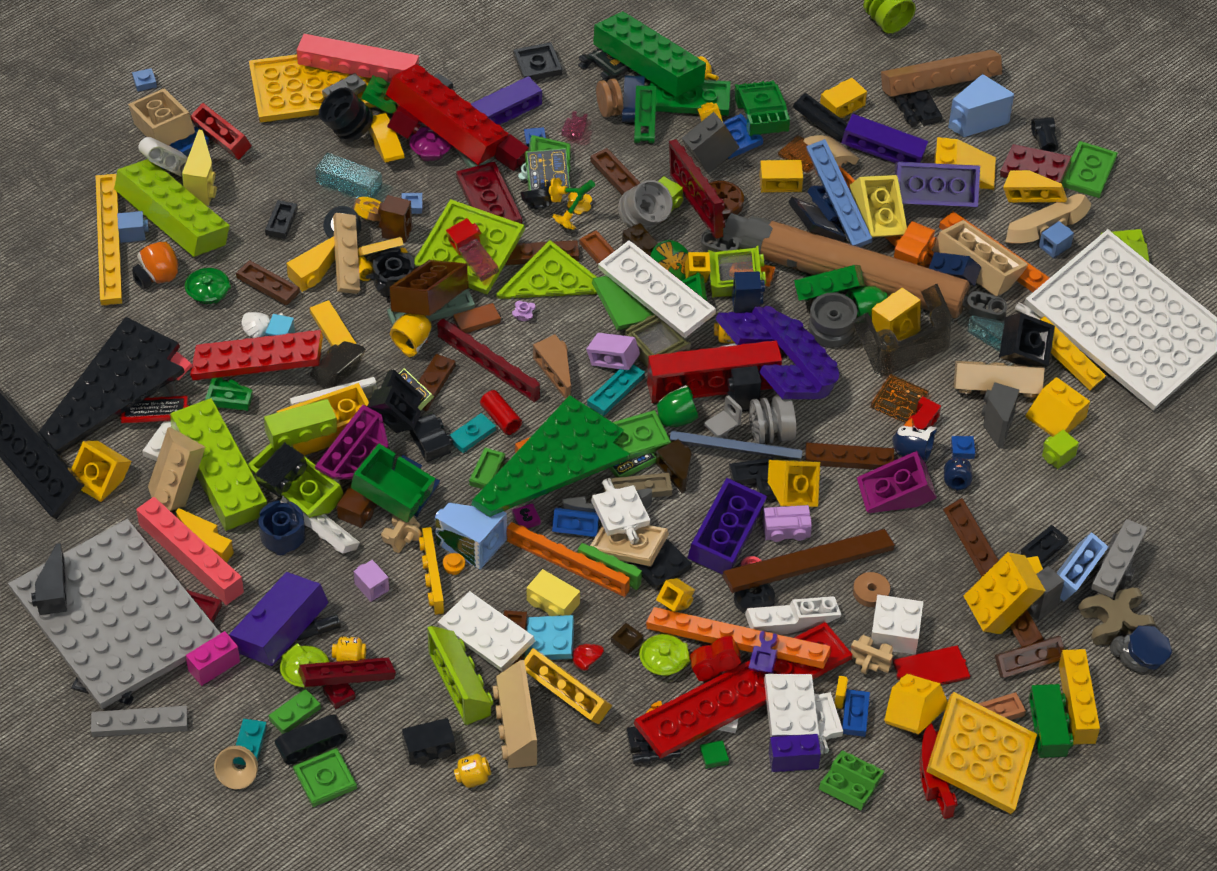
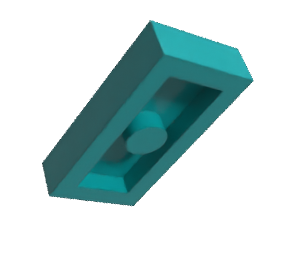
M243 718L236 746L249 749L255 755L257 762L266 733L267 723ZM241 757L233 759V764L246 765L245 760Z

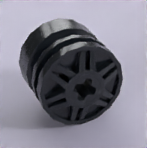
M344 87L333 91L324 99L319 109V117L342 141L352 142L363 136L370 128L373 121V112L351 89Z

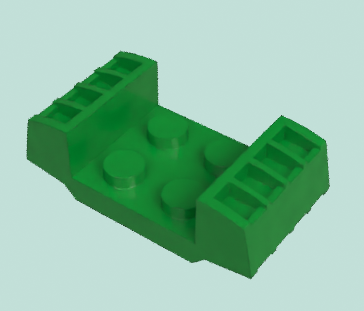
M774 80L734 85L737 108H743L747 116V133L749 136L789 132L790 118L786 103L778 84H775Z

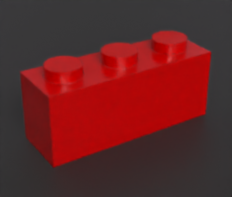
M204 103L190 116L196 127L203 130L206 136L238 161L251 148V143L243 133Z

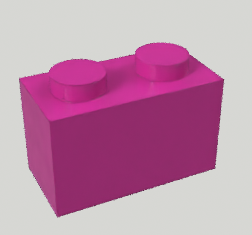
M224 631L186 654L188 671L202 686L238 664L240 657L238 646Z

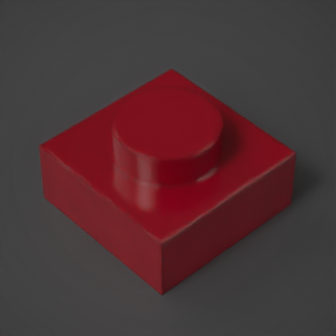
M348 683L323 687L324 694L335 709L356 699L355 692Z

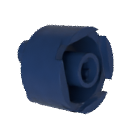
M274 501L267 504L261 510L258 520L260 539L268 550L273 551L276 555H285L287 552L297 549L305 541L304 517L298 505L289 501L288 503Z

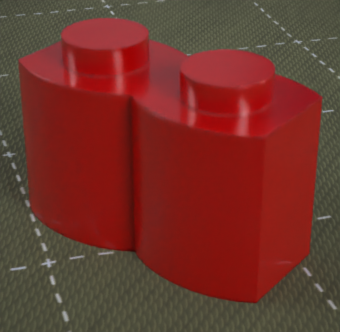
M732 636L721 637L713 642L712 645L699 647L690 654L692 670L699 681L710 680L720 672L730 671L741 663L739 647Z

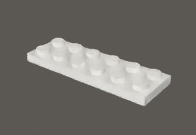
M630 240L598 263L600 271L684 338L716 314L715 307Z

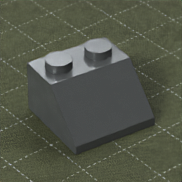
M994 382L992 389H987L984 402L986 403L983 406L981 416H984V428L996 446L1002 449L1014 418L1020 390Z

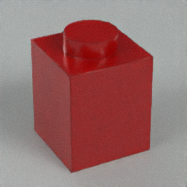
M468 218L446 230L448 241L459 256L481 244L479 238L481 231Z

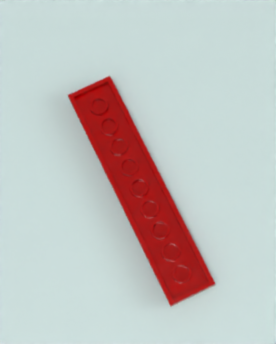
M823 622L794 638L831 646L830 655L824 669L776 658L773 674H812L813 680L850 661L853 654L828 624ZM749 660L636 718L634 725L661 759L767 704L764 684L766 673L749 670Z

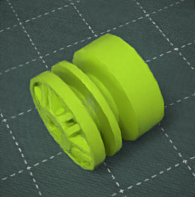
M864 0L863 4L864 11L886 33H895L903 29L913 18L916 9L915 3L912 0Z

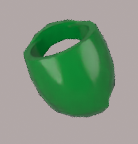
M876 286L855 288L849 290L845 295L852 299V301L853 298L856 299L859 310L856 323L872 321V308L889 297L886 292H883Z
M688 385L670 392L658 402V417L666 427L684 426L699 418L692 400V391Z

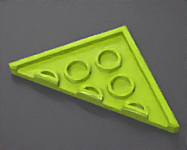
M549 240L496 294V297L498 299L597 294L592 285L593 278L597 277Z

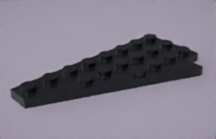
M125 317L39 430V433L55 452L60 454L183 375L185 372L184 368L170 361L180 348L179 342Z

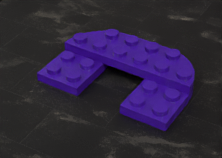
M755 306L752 313H718L715 320L736 345L777 340L778 346L793 361L795 365H763L760 370L761 375L782 399H823L830 395L839 378L837 362L831 359L826 350L815 340V337L803 327L801 321L791 319L770 306Z

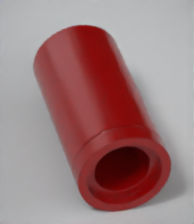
M496 390L487 392L481 398L480 405L506 435L515 433L521 427L522 419Z

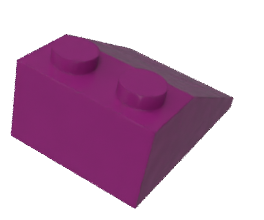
M917 451L857 477L867 513L914 508L937 499L927 465Z

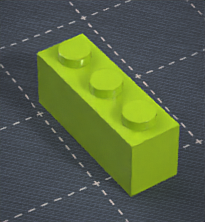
M328 399L264 416L265 432L273 450L278 449L284 442L287 445H293L337 432V418Z

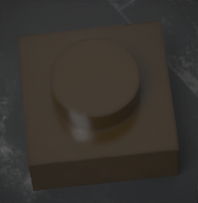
M625 623L611 637V643L629 655L643 641L644 635Z

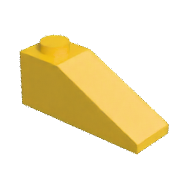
M1030 170L1010 171L1003 186L1008 202L1067 201L1061 183Z
M334 236L286 263L288 278L296 286L300 287L302 292L319 283L335 261Z

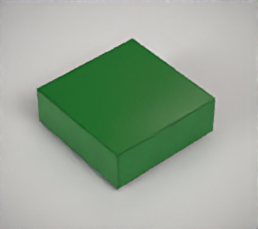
M723 740L700 745L705 769L729 765V758Z

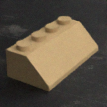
M964 220L940 231L933 248V252L970 256L981 266L976 283L995 296L1008 291L1028 266L1022 259Z
M519 660L497 675L496 686H492L493 698L499 702V705L495 706L497 720L501 719L502 725L498 726L500 740L504 739L505 745L501 746L502 758L507 760L509 769L537 765V737L525 661Z

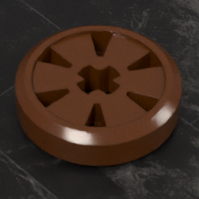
M719 180L709 183L712 188H715L718 197L724 201L725 210L723 211V218L728 219L731 213L738 215L744 205L742 190L729 181Z

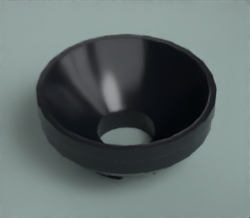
M549 189L530 190L520 193L521 200L530 209L551 207L553 203Z
M769 583L757 586L762 590L759 594H752L749 589L734 592L735 606L744 614L747 608L774 606L775 592L773 587Z

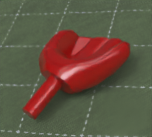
M583 644L577 646L576 649L573 648L574 666L579 670L587 671L589 666L603 655L604 648L596 644Z

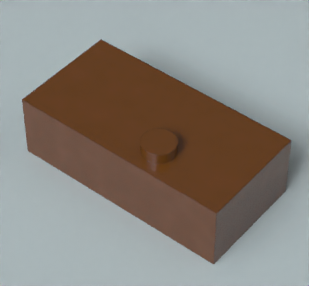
M429 259L390 286L391 311L426 316L432 315L469 288L467 264Z

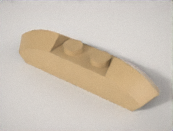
M1075 194L1068 197L1066 202L1054 203L1011 222L1005 243L1022 244L1036 241L1041 237L1042 232L1058 221L1065 226L1074 224L1088 213L1091 202L1085 195Z

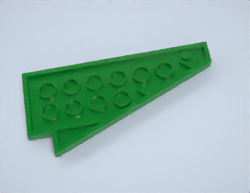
M569 395L474 497L471 505L491 517L628 460L630 453L615 444L623 435L624 429Z

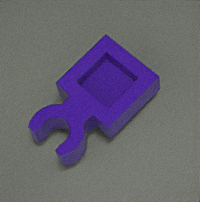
M761 631L759 635L761 647H753L749 670L773 674L778 652L773 650L772 647L777 644L778 636L774 633L772 640L766 641V633Z

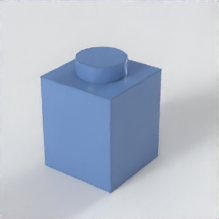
M143 211L117 213L120 243L146 240L145 232H149L148 219L143 217Z
M1058 221L1042 232L1039 247L1052 258H1056L1071 247L1074 232Z

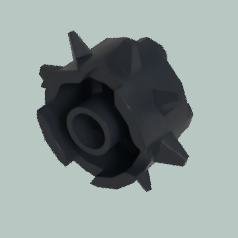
M398 248L381 251L380 256L376 259L369 260L373 267V273L365 277L367 279H374V285L377 291L380 292V295L389 298L390 286L419 266L415 265L411 253H402Z

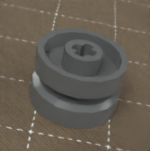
M825 293L818 296L812 302L810 309L809 333L822 346L833 348L848 344L853 339L858 312L855 303L849 297L839 293Z

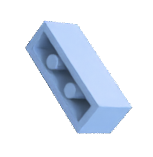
M1092 532L1078 543L1057 572L1064 580L1060 596L1062 601L1068 599L1078 590L1108 549V546Z

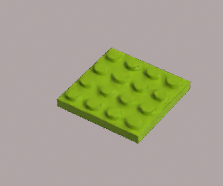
M450 199L414 259L415 265L421 266L429 259L466 263L469 288L488 295L524 233L525 226ZM468 218L472 224L475 223L481 231L479 235L481 244L459 256L449 243L446 230Z

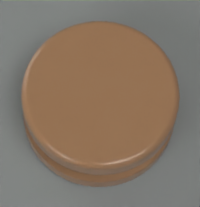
M615 78L609 79L607 82L605 80L598 81L596 97L602 116L607 118L621 115L623 112V96L618 81Z

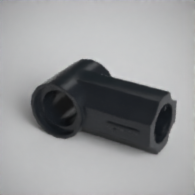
M1033 118L1031 121L1032 135L1037 137L1040 150L1057 151L1058 142L1055 136L1054 118Z

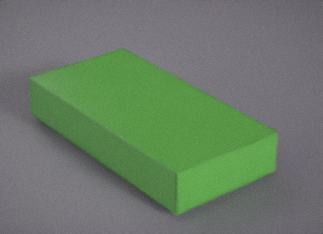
M484 448L470 477L469 485L483 489L500 471L506 458L505 453Z

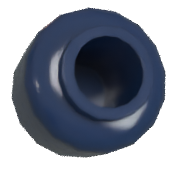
M961 457L948 460L944 466L945 484L954 490H963L971 485L973 474L970 462Z

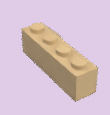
M955 361L954 388L959 389V393H972V390H980V394H986L987 389H992L994 382L1019 389V393H1024V397L1035 398L1043 389L1044 368L1042 366L1029 367V365L1020 364L1007 366L1005 363L993 362L989 365L985 362Z

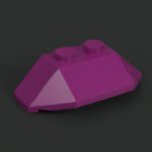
M362 405L316 464L315 469L333 479H353L356 470L379 443L388 448L382 414Z

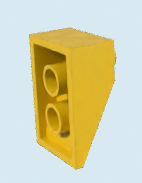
M937 137L934 163L979 165V188L994 190L996 157L958 139Z

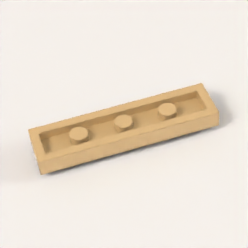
M335 213L333 224L337 292L358 294L360 291L356 215Z

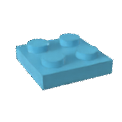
M573 615L527 617V632L534 636L535 642L525 651V657L534 648L551 660L573 658Z

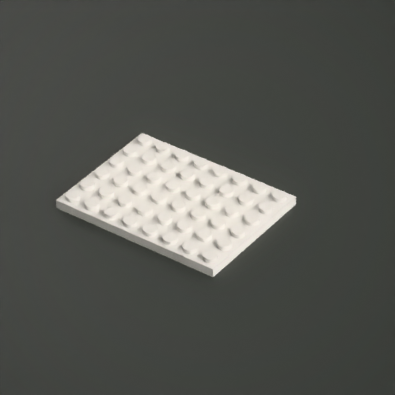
M1108 229L1029 295L1024 302L1041 318L1045 316L1078 349L1153 411L1217 354V317Z

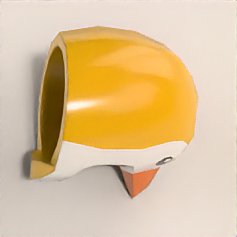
M405 313L394 323L390 331V337L404 355L412 357L417 354L424 343H427L432 325L426 315ZM408 339L412 342L414 349L409 348L406 344Z

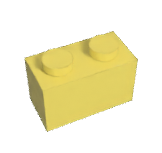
M542 569L527 586V601L533 607L547 612L549 616L571 615L580 604V590Z

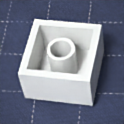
M877 595L871 635L873 640L872 647L880 649L882 644H888L893 646L894 652L916 655L923 601Z

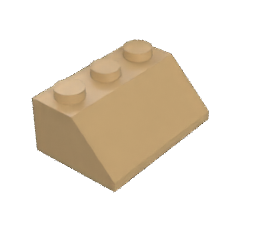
M168 427L148 485L151 497H155L169 511L185 507L206 447Z

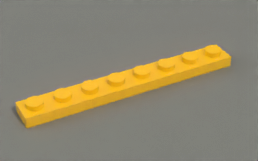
M116 174L96 175L101 305L122 303L120 237L117 213H119L118 192L114 190Z

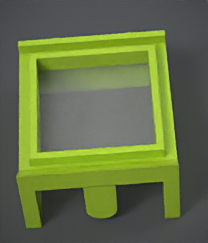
M758 246L756 248L719 252L708 250L710 255L712 298L732 296L734 272L760 271V278L766 284L765 271L761 272L760 268L764 266V256L759 254Z

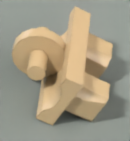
M393 515L391 522L395 528H385L381 533L383 542L392 545L393 551L397 553L401 552L406 543H410L411 540L418 541L419 537L422 536V532L419 529L421 525L414 516L406 523Z
M862 635L858 641H853L851 645L852 659L856 660V664L862 666L861 673L866 675L869 669L875 672L878 670L886 673L889 672L893 658V646L882 644L880 649L872 647L873 640L865 635Z

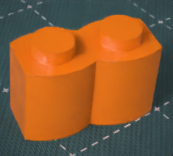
M912 221L895 248L894 258L919 265L920 262L924 263L928 255L927 251L933 249L937 238L934 237L935 230Z

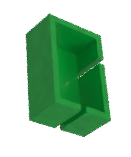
M379 443L354 473L351 488L408 523L418 511L419 505L422 506L432 493L435 478L400 456L397 459L395 471L392 470L396 453Z

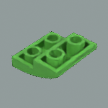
M842 750L833 761L830 771L821 781L819 790L862 810L885 771Z

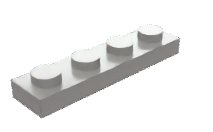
M1126 519L1092 583V590L1113 598L1148 527Z
M187 706L91 712L92 737L188 731Z

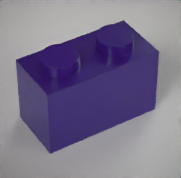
M818 734L770 737L768 752L771 772L819 769L821 752Z

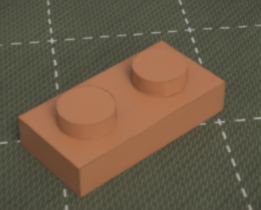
M1016 692L979 703V705L1009 720L1023 717L1026 713Z

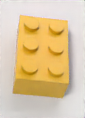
M1007 552L963 596L984 632L1002 634L1046 590L1025 555Z

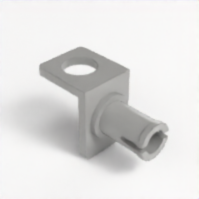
M729 395L726 396L724 410L707 420L705 426L714 434V437L728 439V432L741 424L742 407ZM730 404L734 407L736 414L732 411Z

